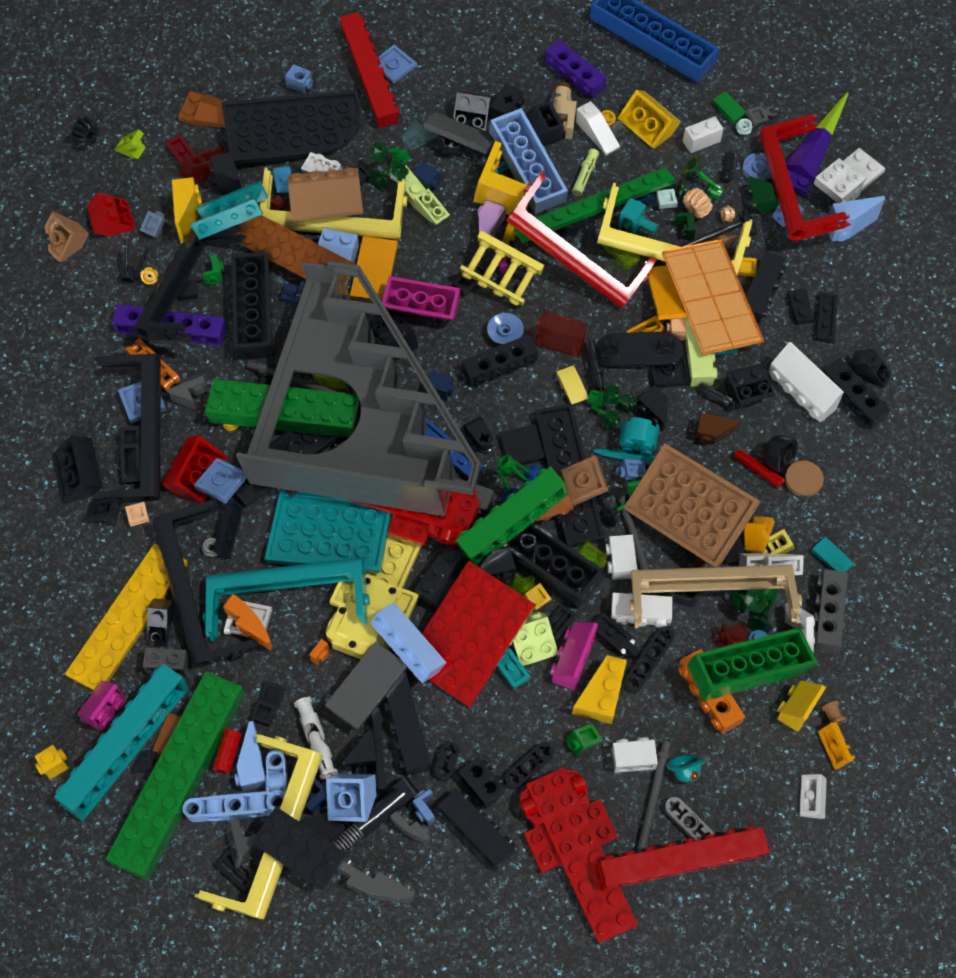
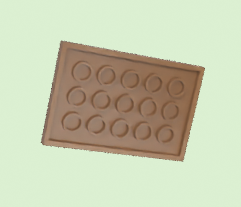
M664 443L627 501L624 509L716 568L721 565L761 501Z

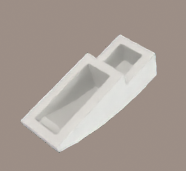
M745 553L740 554L739 566L793 565L794 575H803L804 556L795 554Z

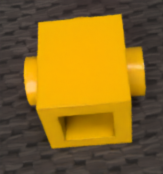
M51 745L35 756L38 761L35 766L41 775L45 773L50 780L68 769L65 763L66 755L61 748L57 750L54 745Z

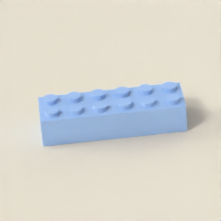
M522 108L490 120L489 132L494 141L502 143L500 148L503 151L502 156L516 181L526 185L529 182L532 184L542 171L545 172L543 174L546 176L528 202L534 214L566 202L568 190Z

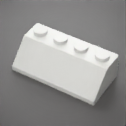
M791 342L785 346L770 365L768 371L770 377L777 381L785 392L790 393L799 405L809 411L811 417L822 422L837 409L844 392Z

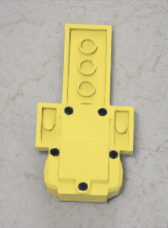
M388 535L381 573L366 572V591L370 597V605L367 606L366 625H364V622H360V617L356 616L355 582H338L330 599V604L339 608L330 619L326 629L327 640L332 643L333 649L358 659H362L375 642L389 651L390 646L370 622L379 610L393 602L408 619L410 618L419 594L403 589L422 545Z

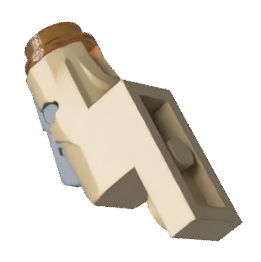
M560 82L555 87L550 101L564 126L563 131H566L565 138L572 139L577 101H571L572 89L570 84Z

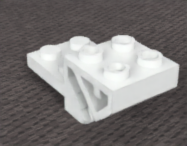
M858 148L844 161L839 158L815 178L814 185L837 203L854 201L859 197L862 190L884 173L885 168L862 149Z

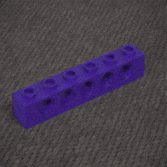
M117 304L112 321L115 332L135 335L133 328L145 307ZM169 311L163 321L185 324L186 331H177V333L191 334L192 338L185 342L223 345L227 329L225 318L204 316L199 313L188 314L182 311Z

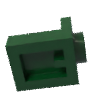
M694 212L677 213L674 222L675 226H683V234H686L687 241L693 240L696 232Z

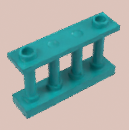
M258 181L201 204L197 207V211L202 219L191 223V227L200 240L260 216L263 212L258 202L266 200L268 194L262 183Z

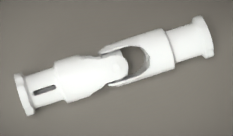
M304 697L297 700L294 705L300 713L301 718L299 720L307 742L311 745V750L323 755L319 766L321 773L319 776L321 780L336 775L338 771L334 769L331 760L332 754L329 747L324 743L325 735L317 713L312 708L311 697ZM318 727L319 731H313L309 734L310 729Z

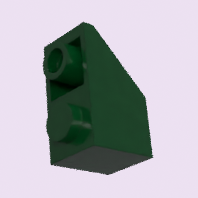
M748 177L750 184L747 187L754 198L751 199L754 209H758L763 214L777 208L779 202L774 186L758 178Z

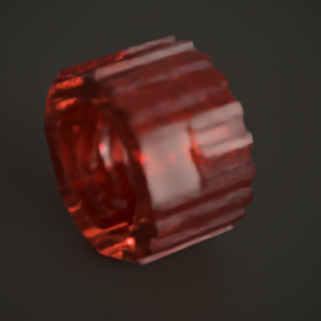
M277 195L271 200L275 210L284 211L287 208L286 202Z

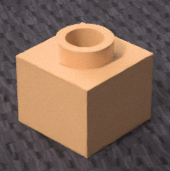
M670 319L669 323H666V332L675 335L680 341H685L687 332L686 319Z

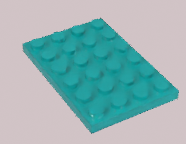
M280 490L264 560L266 563L301 565L363 557L366 572L381 573L388 537L387 532L392 514L344 499L298 492L291 498L287 493Z

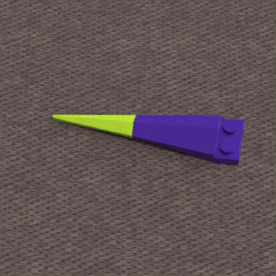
M848 92L819 123L816 130H813L786 161L794 192L806 197L814 184L848 97Z

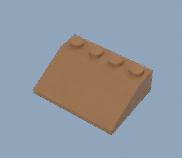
M349 167L342 170L330 169L323 172L312 171L310 173L288 175L292 221L363 214L358 168Z

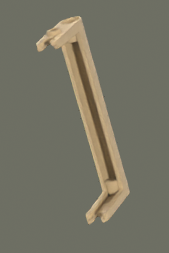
M793 565L631 570L633 600H629L630 612H634L635 628L642 627L641 593L779 588L785 589L791 621L800 623L798 614H801L802 596L797 593Z

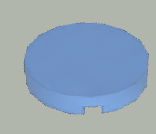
M754 153L746 157L742 166V172L746 179L752 176L766 182L772 181L764 153L756 155Z

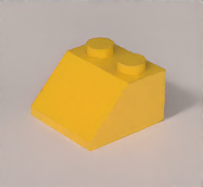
M800 681L797 686L793 684L787 694L790 696L787 702L783 701L777 710L780 712L777 719L799 732L826 687L806 681Z

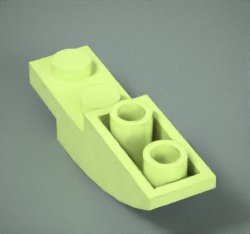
M408 168L409 173L405 178V196H407L409 203L434 225L448 218L450 214L429 188L426 190Z

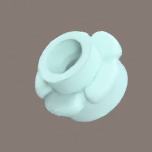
M748 119L739 120L736 124L737 132L743 135L751 133L753 128L751 121Z

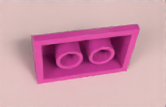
M574 623L572 629H567L564 637L567 642L565 647L561 645L557 655L560 658L558 664H553L550 675H553L552 683L575 691L596 637L597 623Z

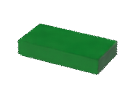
M726 91L712 100V104L733 125L747 117L746 111Z

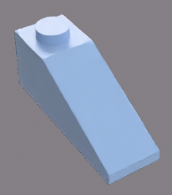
M253 721L248 723L237 763L238 773L234 774L236 785H240L243 791L266 786V774L260 746L256 742L257 738L254 737L257 732Z

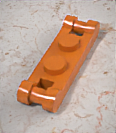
M140 338L134 341L135 344L131 347L128 346L124 349L127 355L156 354ZM161 359V388L168 392V389L173 384H178L181 379ZM168 375L170 378L165 381L163 378Z

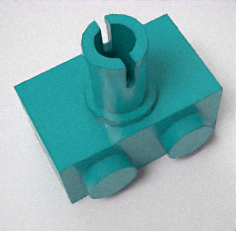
M630 198L620 213L618 230L637 235L640 229H644L654 235L659 224L645 219L646 205Z

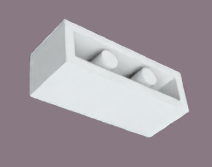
M612 594L610 618L618 625L635 624L634 612H630L629 600H633L632 594ZM641 595L642 626L655 625L658 628L670 626L672 621V597Z

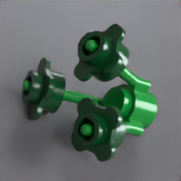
M608 386L604 389V392L592 390L588 395L587 401L588 404L592 405V410L604 416L603 422L607 424L606 429L609 430L612 426L616 427L619 424L621 411L617 410L614 412L610 410L606 413L599 407L604 406L606 403L616 405L619 402L622 403V409H626L627 413H630V410L634 409L636 405V398H634L633 392H630V395L625 394L623 399L619 398V387Z

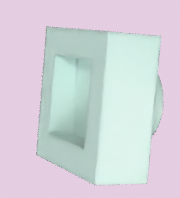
M674 189L657 191L656 197L659 209L677 207Z

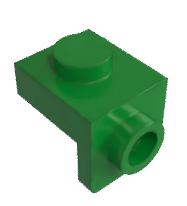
M217 254L210 255L213 270L203 272L205 285L223 282L221 272L224 271L223 262L218 260Z

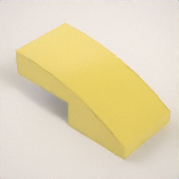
M574 366L556 371L561 388L564 389L569 404L573 405L588 399L586 390Z

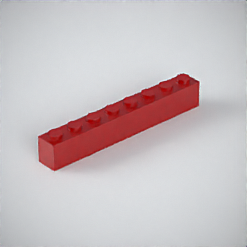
M359 12L339 17L341 29L379 129L399 123L398 116H400V111L397 105L394 106V95L389 93L390 85L388 80H384L385 72L383 67H379L381 65L378 55L374 54L376 52L373 42L370 43L369 41L371 36L369 30H365L366 23L364 18L360 17Z
M755 826L743 828V832L736 833L735 830L723 832V836L716 837L715 834L704 836L703 840L696 841L695 838L686 839L680 845L671 842L664 844L663 848L655 849V846L644 848L641 853L635 854L633 850L624 852L621 857L617 858L614 855L604 856L602 861L597 864L602 890H608L760 858L769 854L770 851L763 827L756 829Z

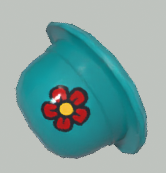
M678 755L669 759L666 766L670 771H674V775L679 781L689 783L700 777L701 765L706 760L695 755Z

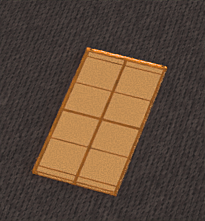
M722 239L662 251L663 258L702 355L764 342V338Z

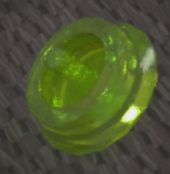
M518 575L514 581L513 589L518 593H527L535 586V577L522 578L521 575Z

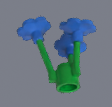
M510 455L502 456L497 462L499 468L496 469L505 486V492L502 494L500 502L503 504L510 494H516L520 491L518 488L509 486L504 474L512 475L515 473L524 481V484L529 480H534L538 472L543 468L536 464L526 468L515 461ZM517 467L524 471V475L517 469Z

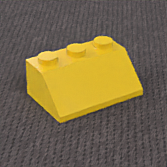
M641 90L634 92L618 116V119L653 149L671 137L681 123L677 117L647 92Z

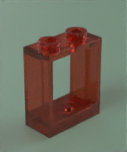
M545 311L543 317H539L536 328H538L536 332L538 345L580 357L585 342L587 323Z

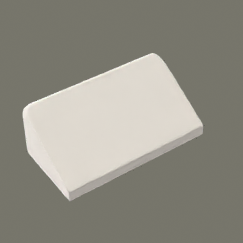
M822 774L801 775L800 816L825 819L826 778Z

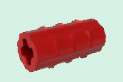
M231 729L224 730L212 768L213 771L230 775L238 746H240L239 743L242 737L240 732Z

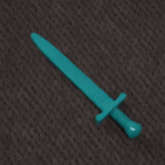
M593 450L594 454L622 461L624 459L644 461L645 465H651L655 459V456L616 450Z

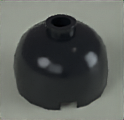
M777 435L771 438L762 447L763 460L766 466L780 474L786 473L787 469L791 466V463L789 464L791 458H796L798 442L794 438L785 435Z

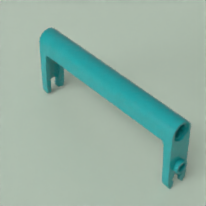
M364 558L208 575L206 578V612L203 613V620L206 624V637H210V642H213L214 638H218L219 600L221 596L347 581L355 582L356 616L360 617V622H364V625H366L367 606L370 605V597L366 591Z

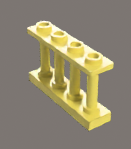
M480 231L478 235L480 246L469 266L461 265V275L469 280L475 279L478 281L477 284L485 289L487 287L493 289V293L499 297L505 296L509 298L508 301L516 306L519 304L523 306L525 300L521 298L533 275H536V273L542 274L544 265L489 234ZM490 247L496 250V255L485 274L481 276L474 272L485 250ZM507 256L511 259L512 263L500 284L497 285L490 281V278L502 257ZM523 265L527 267V273L514 294L505 288L516 268Z

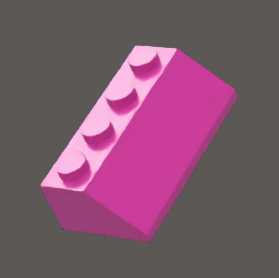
M389 276L382 303L387 310L453 321L457 315L460 303V288Z

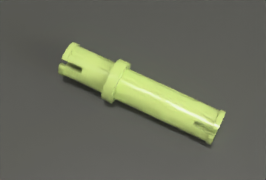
M590 149L586 159L581 164L582 169L571 191L577 197L582 196L589 176L595 169V162L599 156V152L596 149Z

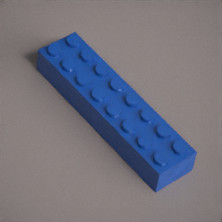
M595 0L591 5L590 19L697 83L717 62L720 48L638 0Z

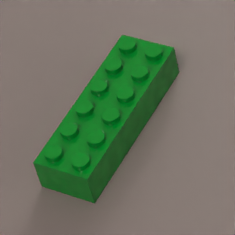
M551 466L548 469L544 468L539 471L534 480L525 482L521 486V490L516 494H510L502 505L493 507L489 512L490 514L485 518L481 517L470 530H464L459 534L456 541L469 561L479 566L485 561L491 551L499 550L568 496L566 484Z
M796 628L695 654L687 666L703 701L808 674L818 662L801 628Z

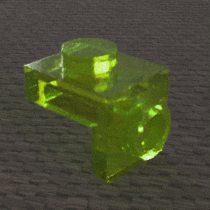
M585 541L578 551L579 554L601 569L607 563L606 558L608 554L602 553L588 541Z

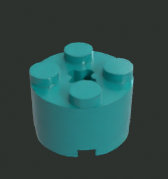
M633 417L627 422L624 419L618 442L622 447L621 450L629 453L637 451L642 455L651 456L652 452L656 450L660 426L656 424L655 427L652 425V421L644 418Z

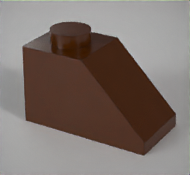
M701 413L695 441L705 445H714L735 433L739 420Z

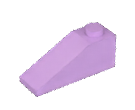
M486 200L477 212L479 216V233L483 231L495 237L505 219L506 207Z

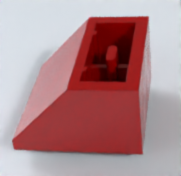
M98 192L87 204L94 233L110 237L135 229L127 200Z

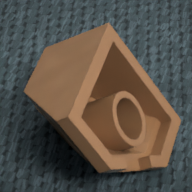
M51 212L45 225V232L49 234L50 241L48 251L59 262L65 261L80 250L89 235L78 222L55 212Z

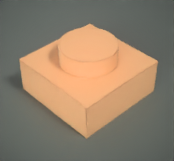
M145 502L125 507L131 527L150 522Z

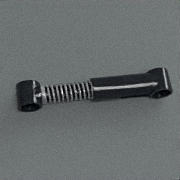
M407 776L402 778L387 794L373 804L368 821H352V827L349 826L346 832L343 831V834L337 836V839H334L331 843L346 851V848H349V845L352 846V843L358 841V838H366L388 820L395 811H399L403 806L411 803L419 793L418 789Z

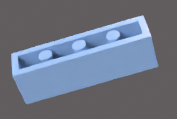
M394 602L379 610L370 622L421 683L438 674L446 664L441 655Z

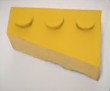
M607 655L574 705L572 715L612 724L627 660Z

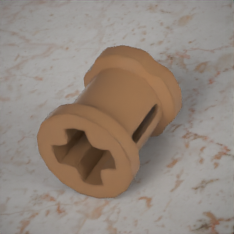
M833 701L821 707L822 711L826 712L830 721L829 724L837 722L840 725L847 720L840 711L839 701Z

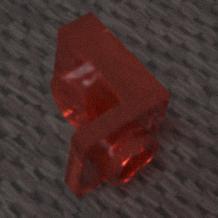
M727 623L722 624L720 631H718L719 640L721 643H724V646L749 641L744 623L727 626Z

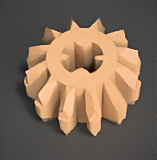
M693 188L688 191L683 199L685 208L690 213L694 212V216L697 219L708 215L713 207L711 199L699 188Z

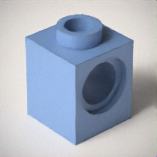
M293 64L285 75L286 86L290 89L305 94L312 87L313 80L309 70Z

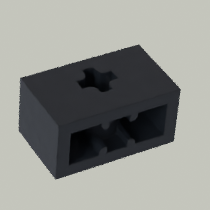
M505 83L490 106V118L495 119L522 108L525 102L523 98L524 91Z

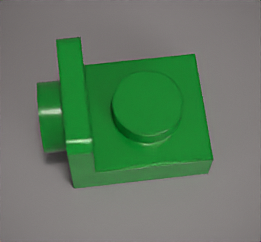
M592 723L574 730L566 739L568 747L575 757L579 756L584 750L599 745L603 741Z

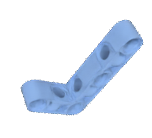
M274 750L268 753L266 757V791L191 798L183 804V813L191 822L270 816L275 808L273 802L277 799H284L289 785L287 762L284 754ZM274 759L282 760L277 766L271 765ZM234 803H240L241 807L238 810H231V806ZM194 806L199 807L195 814H189L190 808Z

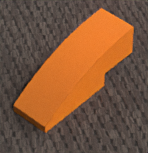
M232 594L223 607L227 615L237 620L235 622L237 630L271 650L270 638L258 616L246 603Z

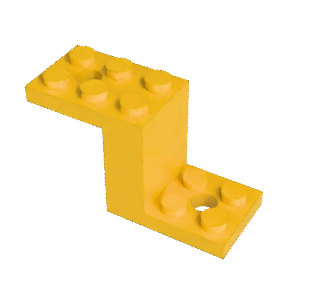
M495 141L479 179L473 202L484 205L486 200L506 207L505 214L510 215L524 196L525 192L523 190L527 185L495 173L503 152L500 150L502 143ZM510 223L507 225L502 240L507 245H509L510 240L514 241L516 236L514 227Z

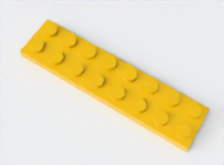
M153 544L66 671L65 675L92 691H95L102 680L110 681L147 626V607L154 598L165 599L171 590L159 545ZM183 559L186 568L188 561Z

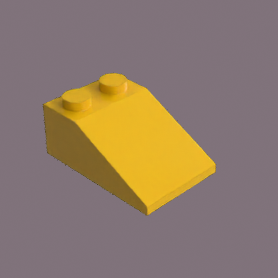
M193 177L172 180L175 225L181 244L192 228L191 223L195 222L199 216L197 207L202 204L199 186L194 183Z

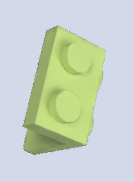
M540 612L531 613L513 641L518 660L523 666L558 654L548 617Z

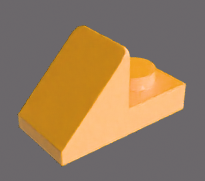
M755 516L752 523L746 524L744 527L746 552H765L775 523L772 517Z

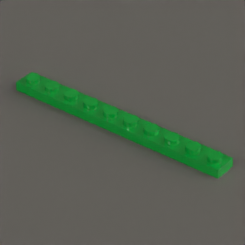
M665 167L616 186L619 189L614 207L628 202L630 198L637 199L674 184L675 178ZM611 189L536 217V219L552 231L604 212L606 210L603 208L605 198H609ZM514 227V232L522 243L530 241L527 236Z

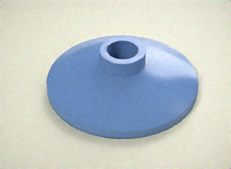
M510 313L495 315L487 325L488 336L493 342L500 345L522 337L524 331L522 321Z

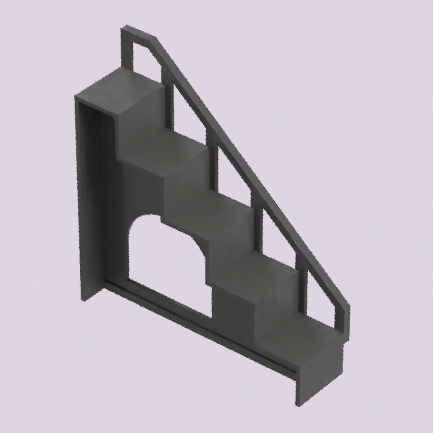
M328 261L327 265L303 262L302 267L307 280L248 453L236 454L249 483L445 516L451 492L474 495L481 469L479 460L359 265ZM343 276L357 277L373 304L351 301ZM367 313L381 315L400 348L375 344ZM394 357L409 361L427 393L400 389L401 381ZM294 371L339 379L348 384L359 397L361 404L359 423L353 434L337 448L320 454H300L269 448ZM421 403L437 407L456 441L426 436L428 426ZM450 451L465 453L472 465L468 483L455 481L456 473Z

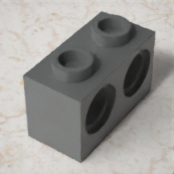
M145 648L143 669L147 675H152L156 668H160L162 664H165L182 677H187L190 658L186 650Z

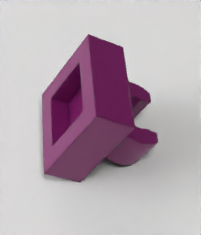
M507 256L502 257L497 266L500 277L505 275L511 264L508 263L511 259Z

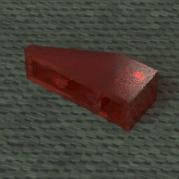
M218 147L183 158L179 175L183 178L193 177L194 183L203 181L211 175L209 169L211 164L210 157L227 153L228 151L223 147Z

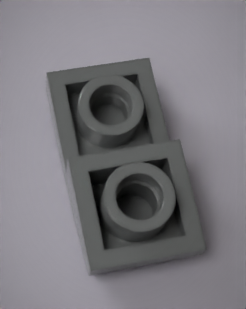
M397 811L390 816L391 822L410 838L427 845L431 842L429 836L431 832L424 824L420 826L416 821L409 826L411 824L409 819L404 814L400 815Z

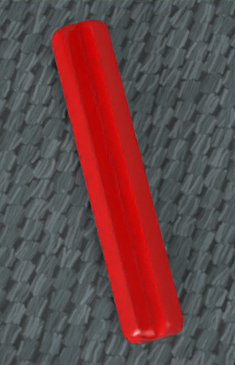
M738 449L734 454V459L777 488H780L784 483L785 479L743 450Z

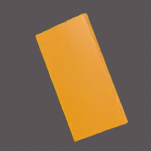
M363 236L357 265L361 267L382 302L388 277L392 276L398 241ZM354 277L350 299L359 300L362 298L372 302L359 279Z
M667 265L652 267L648 272L650 274L648 283L658 320L687 318Z

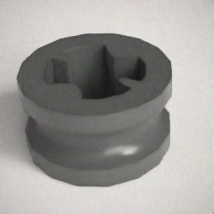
M616 121L609 127L615 138L622 136L626 131V127L621 121Z

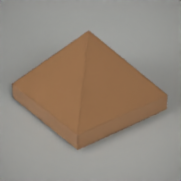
M725 233L714 238L713 242L721 241L723 247L729 249L736 238V234Z

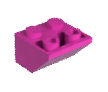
M102 680L77 715L82 721L102 732L104 728L110 726L115 713L123 708L126 698L117 685Z

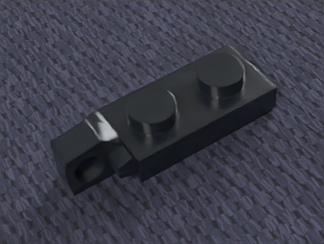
M604 612L593 621L598 624L596 634L618 653H621L623 656L627 654L634 660L640 655V650L634 645L633 636Z

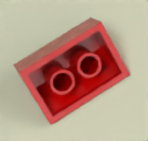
M200 435L187 437L162 485L177 496L193 502L203 503L206 494L196 490L194 484L216 458L225 461L227 456Z

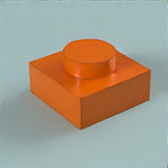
M322 639L309 654L311 662L318 666L321 661L326 660L330 653L328 643Z

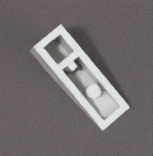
M591 101L577 108L576 123L605 156L620 148L602 113Z

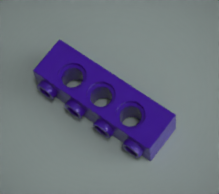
M560 39L545 50V63L556 70L560 76L566 78L571 85L581 90L584 95L593 99L606 89L607 77Z

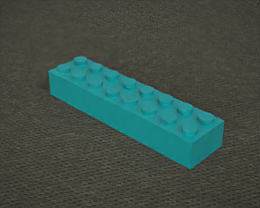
M165 664L154 670L151 679L147 684H143L140 687L135 699L127 703L125 711L121 716L113 720L111 728L107 733H103L99 737L98 744L94 749L89 750L85 754L84 761L80 766L75 767L70 773V778L67 782L61 784L56 790L54 798L63 808L82 822L86 819L165 721L167 714L173 711L189 691L183 677Z

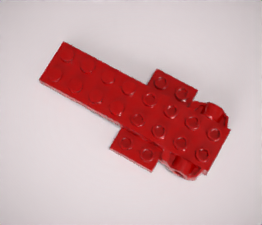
M476 489L474 495L451 492L445 516L350 501L394 515L387 532L388 535L422 546L426 545L428 537L435 538L446 545L458 546L456 540L459 534L473 527L481 507Z
M563 767L527 783L525 790L520 794L519 803L521 809L534 828L525 832L524 837L541 874L562 864L597 943L600 944L638 926L620 887L602 890L597 864L605 856L601 846L618 839L609 816L600 799L589 803L587 796L588 788L582 775L576 770H565Z

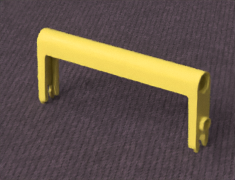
M268 168L264 169L262 185L268 194V198L260 202V208L263 212L262 215L292 231L322 233L323 228L357 234L358 237L400 240L403 209L407 207L405 179H402V182H398L393 220L339 216L292 221L291 212L270 210L273 175H271V171H268Z
M613 183L610 196L605 198L603 208L606 210L597 240L598 244L646 257L657 258L661 261H665L662 255L663 252L684 249L676 245L610 228V221L619 187H616V183ZM751 219L743 223L732 261L729 260L736 278L745 247H749L751 237H749L753 221Z
M255 734L256 742L260 743V746L278 750L283 754L298 758L280 809L300 821L323 755L310 749L286 743V739L275 736L273 739ZM264 852L249 895L244 903L200 890L199 894L195 893L194 897L213 904L212 908L224 912L225 908L264 920L284 865Z

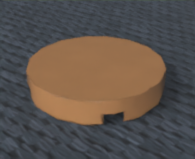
M797 461L791 464L785 475V484L789 491L800 497L816 495L822 488L824 481L820 468L809 461Z

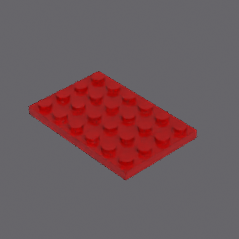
M468 561L422 633L446 661V664L439 673L429 680L468 707H471L537 604L471 561Z

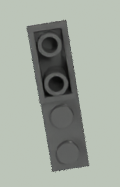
M346 858L337 870L349 878L346 882L347 887L362 895L391 902L414 901L416 898L413 887L404 882L402 885L394 881L395 877L388 872L382 874L378 871L373 879V875L363 868L361 871L354 868V863Z

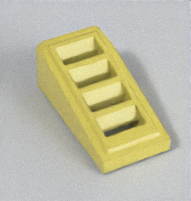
M784 529L769 537L767 545L771 549V553L785 554L795 549ZM782 539L785 545L782 546L779 540ZM774 542H775L776 545L778 546V549H776V550H775V548H774L773 545H772V543H774Z

